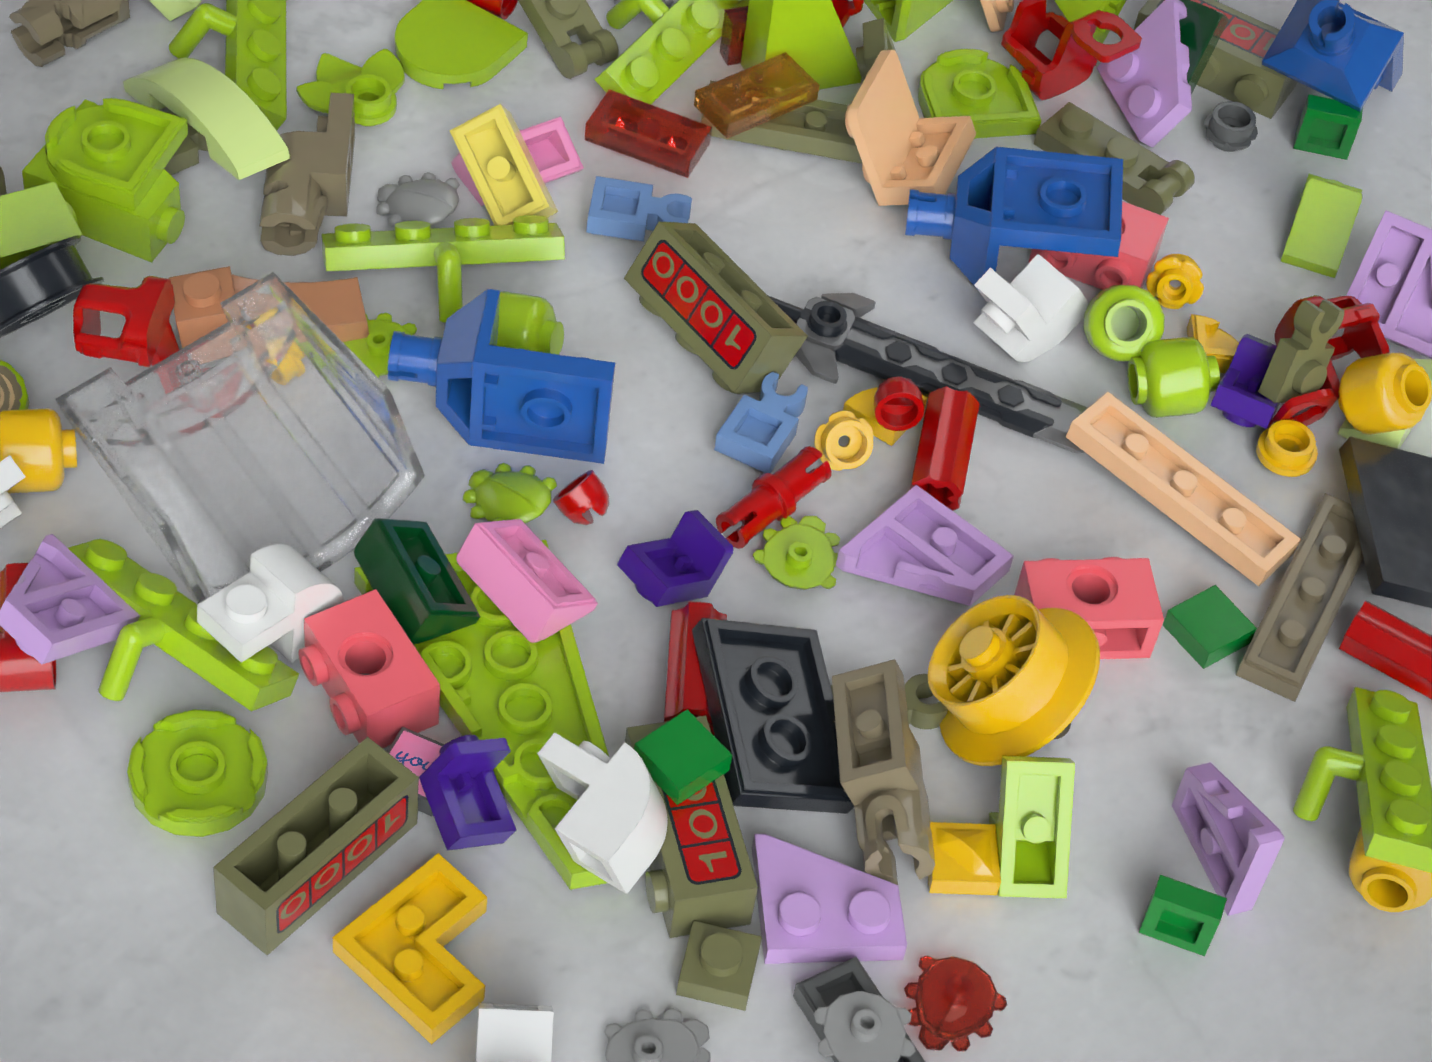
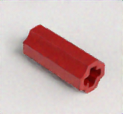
M945 386L929 393L910 490L917 485L952 511L960 508L961 498L964 493L980 405L969 391H957Z
M1366 600L1345 633L1339 649L1432 699V635Z
M688 602L685 607L671 611L664 722L670 721L688 709L695 717L706 716L711 734L715 736L692 629L702 618L727 620V615L717 611L712 603Z

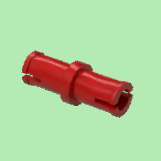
M804 447L798 455L775 473H764L752 483L751 492L728 510L721 512L716 517L718 531L723 533L729 527L741 521L742 525L726 537V539L737 549L745 547L753 537L773 521H781L782 518L787 519L796 511L797 502L821 483L829 480L832 473L828 461H825L816 469L806 473V468L821 458L823 454L814 447Z

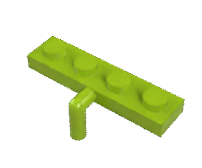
M226 0V11L209 3L199 5L170 42V52L177 58H188L210 29L225 35V76L248 95L277 131L287 119L286 0Z
M662 0L619 1L606 15L611 27L622 29L640 12H643L653 24L594 80L626 116L633 121L748 10L749 0H678L670 8Z
M539 215L518 216L513 219V225L490 226V221L487 219L464 218L454 221V227L431 229L430 223L425 221H403L394 225L395 230L371 231L369 225L352 223L336 226L335 233L321 234L322 257L326 271L437 266L439 321L445 323L448 317L463 307L461 265L565 260V241L562 231L557 223H549L547 217Z
M100 538L68 547L72 553L140 615L138 621L125 625L119 632L98 688V692L103 697L113 701L124 699L143 648L153 644L251 712L291 696L299 673L280 661L273 649L267 646L241 663L197 623L198 604L177 591L176 585L170 579L149 572L127 557V552L120 545Z
M1354 687L1346 707L1352 752L1330 746L1321 747L1315 752L1294 804L1293 812L1301 819L1307 821L1317 820L1335 776L1355 780L1365 856L1432 873V787L1418 704L1390 690L1374 692Z

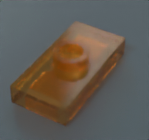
M785 52L695 90L694 106L726 139H729L816 101L820 85Z

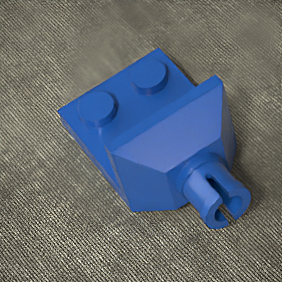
M1297 0L1264 56L1262 65L1361 112L1373 89L1381 86L1392 92L1402 76L1404 33L1352 9L1347 3H1340L1339 0Z
M995 147L958 175L956 194L927 193L910 189L905 235L935 236L951 240L949 258L973 285L990 267L996 272L1000 246L1118 257L1122 226L1123 159Z
M494 289L485 290L448 317L443 337L435 336L430 338L394 331L388 359V380L426 383L428 386L436 387V407L468 445L604 464L608 441L615 362L497 346L500 290Z

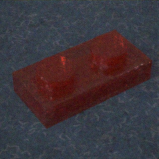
M608 90L586 122L584 140L688 178L710 144L712 127L621 93Z

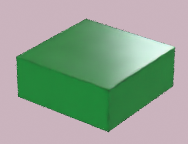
M1309 94L1295 132L1293 149L1347 160L1362 121L1363 108L1359 112L1334 99Z
M1216 584L1169 609L1163 622L1164 628L1203 669L1249 645L1257 629Z
M688 709L634 744V750L642 758L653 781L676 805H679L730 770L732 754Z
M1160 875L1146 908L1139 933L1205 956L1221 921L1227 898Z

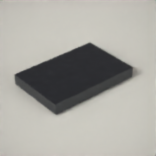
M1349 437L1339 448V454L1371 593L1432 608V458Z
M702 618L692 629L714 735L732 754L730 770L724 774L733 806L848 814L854 808V805L840 783L834 699L817 630Z

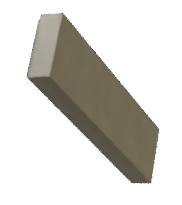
M1324 494L1240 663L1236 676L1291 701H1296L1363 561L1351 504L1329 494Z

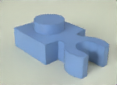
M596 176L586 233L644 242L646 230L653 231L659 221L688 223L692 198L676 193L665 195L662 198L652 197V184Z
M771 372L766 375L762 381L759 401L745 394L718 431L714 450L764 473H771L796 436L799 422L797 417L804 411L808 387L801 384L793 395L782 396L776 393L779 374Z

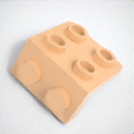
M882 50L879 53L873 66L867 72L865 80L853 101L847 107L845 114L846 130L849 136L854 138L862 160L864 178L871 184L878 206L908 205L910 189L919 190V192L946 194L976 136L971 116L919 118L895 50Z

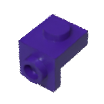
M1245 334L1239 342L1229 369L1218 385L1210 406L1222 410L1223 416L1237 425L1244 427H1255L1258 425L1267 429L1280 403L1272 402L1258 391L1277 345L1250 334Z
M692 510L684 513L671 538L627 545L617 566L635 584L636 590L642 597L652 602L656 607L708 597L732 556L734 549L729 541L698 510Z
M465 735L455 738L440 748V756L419 776L447 851L503 844L517 831L493 771L511 752L506 738L479 740L476 735Z

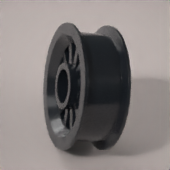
M79 235L52 244L0 270V338L76 300L83 285L90 283L101 284L104 282L103 277L92 278L75 248L81 241Z

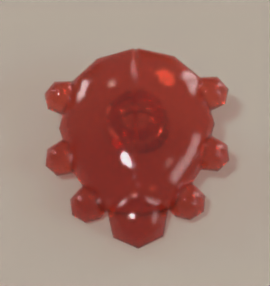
M928 955L921 957L918 966L923 973L919 976L918 982L908 983L904 988V992L907 998L916 1002V1008L908 1010L912 1014L911 1022L908 1025L914 1027L921 1025L918 1039L926 1050L941 1051L951 1041V1046L957 1052H965L971 1045L968 1035L975 1033L981 1039L990 1037L993 1028L988 1020L993 1016L994 1011L1001 1012L1007 1006L1006 997L996 991L991 976L973 961L955 956L935 959Z

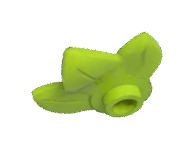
M388 49L380 50L372 55L363 67L353 65L331 54L323 53L316 70L317 81L301 84L296 87V91L303 103L322 113H329L331 93L354 94L355 123L362 126H375L390 120L394 116L397 109L395 93L403 86L405 76L400 61Z

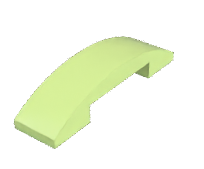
M186 57L178 58L123 81L125 92L142 105L157 110L167 107L179 117L187 119V123L205 136L209 157L238 180L290 159L288 147L258 106L232 80L203 61Z

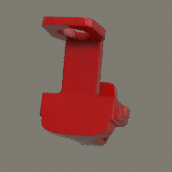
M1023 0L1017 6L1011 26L1003 34L1001 42L1003 48L1024 68L1022 70V78L1027 82L1030 91L1039 99L1047 100L1065 93L1086 81L1092 74L1097 60L1102 63H1109L1137 50L1140 47L1142 38L1122 18L1113 13L1096 10L1069 22L1063 16L1057 15L1054 12L1046 13V0ZM1098 27L1099 29L1115 32L1121 38V41L1115 44H1103L1096 41L1093 35ZM1046 30H1049L1060 40L1052 61L1035 47L1038 37Z
M147 276L138 287L132 288L96 283L82 286L73 308V333L76 351L85 356L99 359L106 357L135 362L139 366L150 367L152 365L160 390L186 409L216 413H228L233 409L245 376L244 368L240 363L204 356L193 357L183 361L169 322L175 304L173 284H171L170 279ZM100 311L121 314L125 317L126 322L120 337L100 336ZM204 374H215L221 376L226 381V385L216 394L201 395L195 393L189 384L184 383L185 378L194 380Z
M1318 295L1303 298L1293 303L1275 330L1274 339L1277 346L1280 339L1292 338L1295 331V313L1302 301L1308 300L1317 307L1320 306L1322 300H1329L1345 311L1344 318L1339 329L1344 328L1342 336L1328 339L1327 343L1335 347V350L1326 368L1327 377L1320 390L1286 401L1272 418L1267 428L1280 420H1293L1308 426L1326 415L1339 398L1340 381L1332 364L1333 360L1349 355L1354 350L1360 358L1390 352L1388 343L1378 323L1380 315L1374 304H1362L1353 296L1324 299ZM1314 406V407H1311L1310 409H1308L1307 411H1305V412H1303V413H1301V414H1299V415H1297V416L1292 417L1293 415H1295V414L1298 413L1299 411H1301V410H1303V409H1305V408H1307V407Z

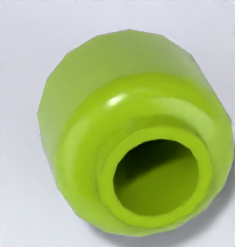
M1114 285L1101 290L1089 302L1084 314V332L1089 344L1100 355L1114 361H1130L1131 357H1140L1141 350L1146 343L1161 340L1164 333L1165 316L1159 301L1149 291L1135 285Z
M506 291L500 292L497 346L559 355L564 342V327L561 322L556 321L553 306L542 297Z
M1193 337L1150 341L1143 346L1140 357H1131V360L1128 362V386L1132 402L1135 405L1142 404L1146 413L1155 418L1190 415L1201 412L1207 405L1210 392L1216 391L1220 383V371L1216 357L1214 355L1207 356L1202 344Z

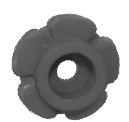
M1227 101L1218 104L1214 108L1213 113H1210L1204 121V127L1207 129L1206 137L1215 147L1226 152L1248 148L1251 145V141L1255 140L1258 134L1254 112L1246 105L1238 102Z

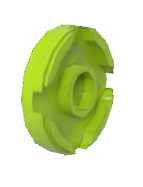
M193 709L168 715L153 725L154 731L146 735L142 742L140 737L131 749L127 775L134 805L152 825L174 835L204 837L228 831L250 817L265 796L268 762L261 739L251 729L249 733L244 727L237 725L236 718L221 711Z

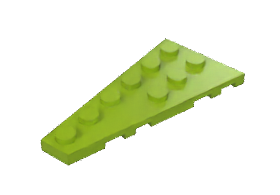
M541 540L542 543L549 549L547 540ZM458 552L445 554L475 605L480 618L476 624L419 644H414L440 684L439 704L461 736L476 735L479 740L506 738L511 752L493 769L501 792L569 889L606 884V881L575 863L555 830L556 826L577 800L556 787L537 754L551 736L556 733L577 746L582 741H588L609 756L572 626L570 624L539 642H529L459 566L456 560ZM355 567L354 584L362 595L372 591L373 589L361 567Z

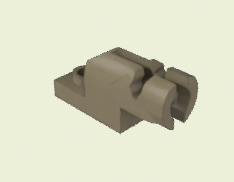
M29 0L20 9L9 15V18L14 23L22 24L11 30V34L23 55L35 66L42 67L65 55L64 46L78 49L86 45L87 39L130 18L129 0Z
M331 93L328 116H318L317 132L293 131L280 134V137L289 149L290 159L266 169L263 195L265 196L259 227H262L260 241L265 250L276 255L296 256L304 254L317 244L318 232L324 216L347 217L355 145L354 94Z
M895 659L832 676L840 783L854 805L857 841L863 852L864 871L898 885L896 859L886 842L898 839V845L902 852L913 856L915 873L919 880L932 874L935 867V856L930 829L929 803L923 781L920 746L909 728L904 675Z

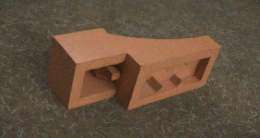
M230 266L169 277L171 284H173L175 297L173 308L184 355L246 344L250 360L253 359V351L262 343L260 335L266 331L273 333L274 336H278L283 330L288 331L297 337L307 349L367 338L369 335L358 277L322 282H271L232 275Z

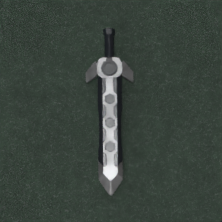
M856 293L822 294L821 298L814 297L809 299L805 308L802 309L769 296L808 335L796 356L810 373L816 377L836 384L839 378L837 360L884 380L897 376L911 379L921 392L928 395L945 386L957 391H969L980 403L979 415L997 421L1004 427L1043 440L1073 453H1085L1067 439L1066 434L1072 421L1088 409V407L1024 381L1013 380L941 352L934 346L860 318L875 308L876 302Z

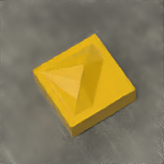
M930 822L935 867L932 874L928 876L929 893L997 895L1001 884L995 824Z

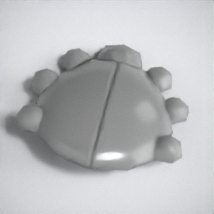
M429 172L424 173L420 180L415 181L412 180L411 176L403 175L399 178L398 185L386 184L379 188L377 200L381 203L377 205V214L386 215L390 213L391 216L388 218L389 226H394L396 223L403 221H425L433 225L443 221L455 211L459 202L457 188L460 184L456 178H449L446 182L436 179V176Z
M864 991L840 995L828 1007H818L814 1012L815 1021L824 1026L823 1032L826 1038L818 1043V1052L823 1057L834 1055L839 1062H898L901 1056L909 1058L916 1050L914 1043L905 1038L906 1030L904 1025L911 1022L912 1014L906 1008L895 1007L880 995Z
M674 1008L666 1010L663 1019L654 1018L651 1011L641 1009L635 1013V1022L627 1023L624 1027L616 1023L606 1026L604 1033L609 1040L605 1057L607 1062H710V1052L701 1047L710 1039L708 1026L697 1019L682 1022L681 1012Z

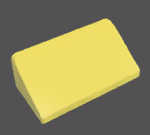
M499 104L449 130L494 225H513V219L518 216L539 215L548 218L558 212L512 114L503 105Z

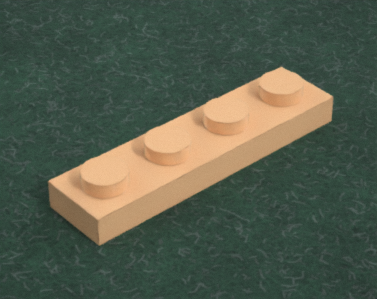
M1106 392L1072 421L1066 434L1067 439L1258 587L1293 555L1301 541V538L1111 393Z

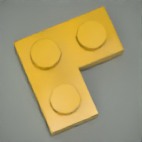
M438 853L333 936V953L432 1045L476 1008L479 1003L484 1001L485 985L450 954L444 946L486 913L487 896Z

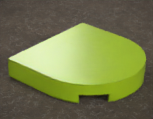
M422 0L399 21L395 30V51L404 72L410 78L423 85L444 89V83L459 84L470 82V87H475L492 79L527 48L528 33L467 0Z
M976 49L947 51L937 56V61L922 72L918 88V101L924 118L971 116L976 131L974 139L1033 135L1037 133V129L1040 127L1041 117L1029 86L1022 77V73L1012 64H1010L1008 69L996 61L987 59L988 52Z
M117 98L103 99V105L86 107L77 111L74 105L58 114L48 126L45 134L47 164L54 177L66 187L135 210L187 137V119Z

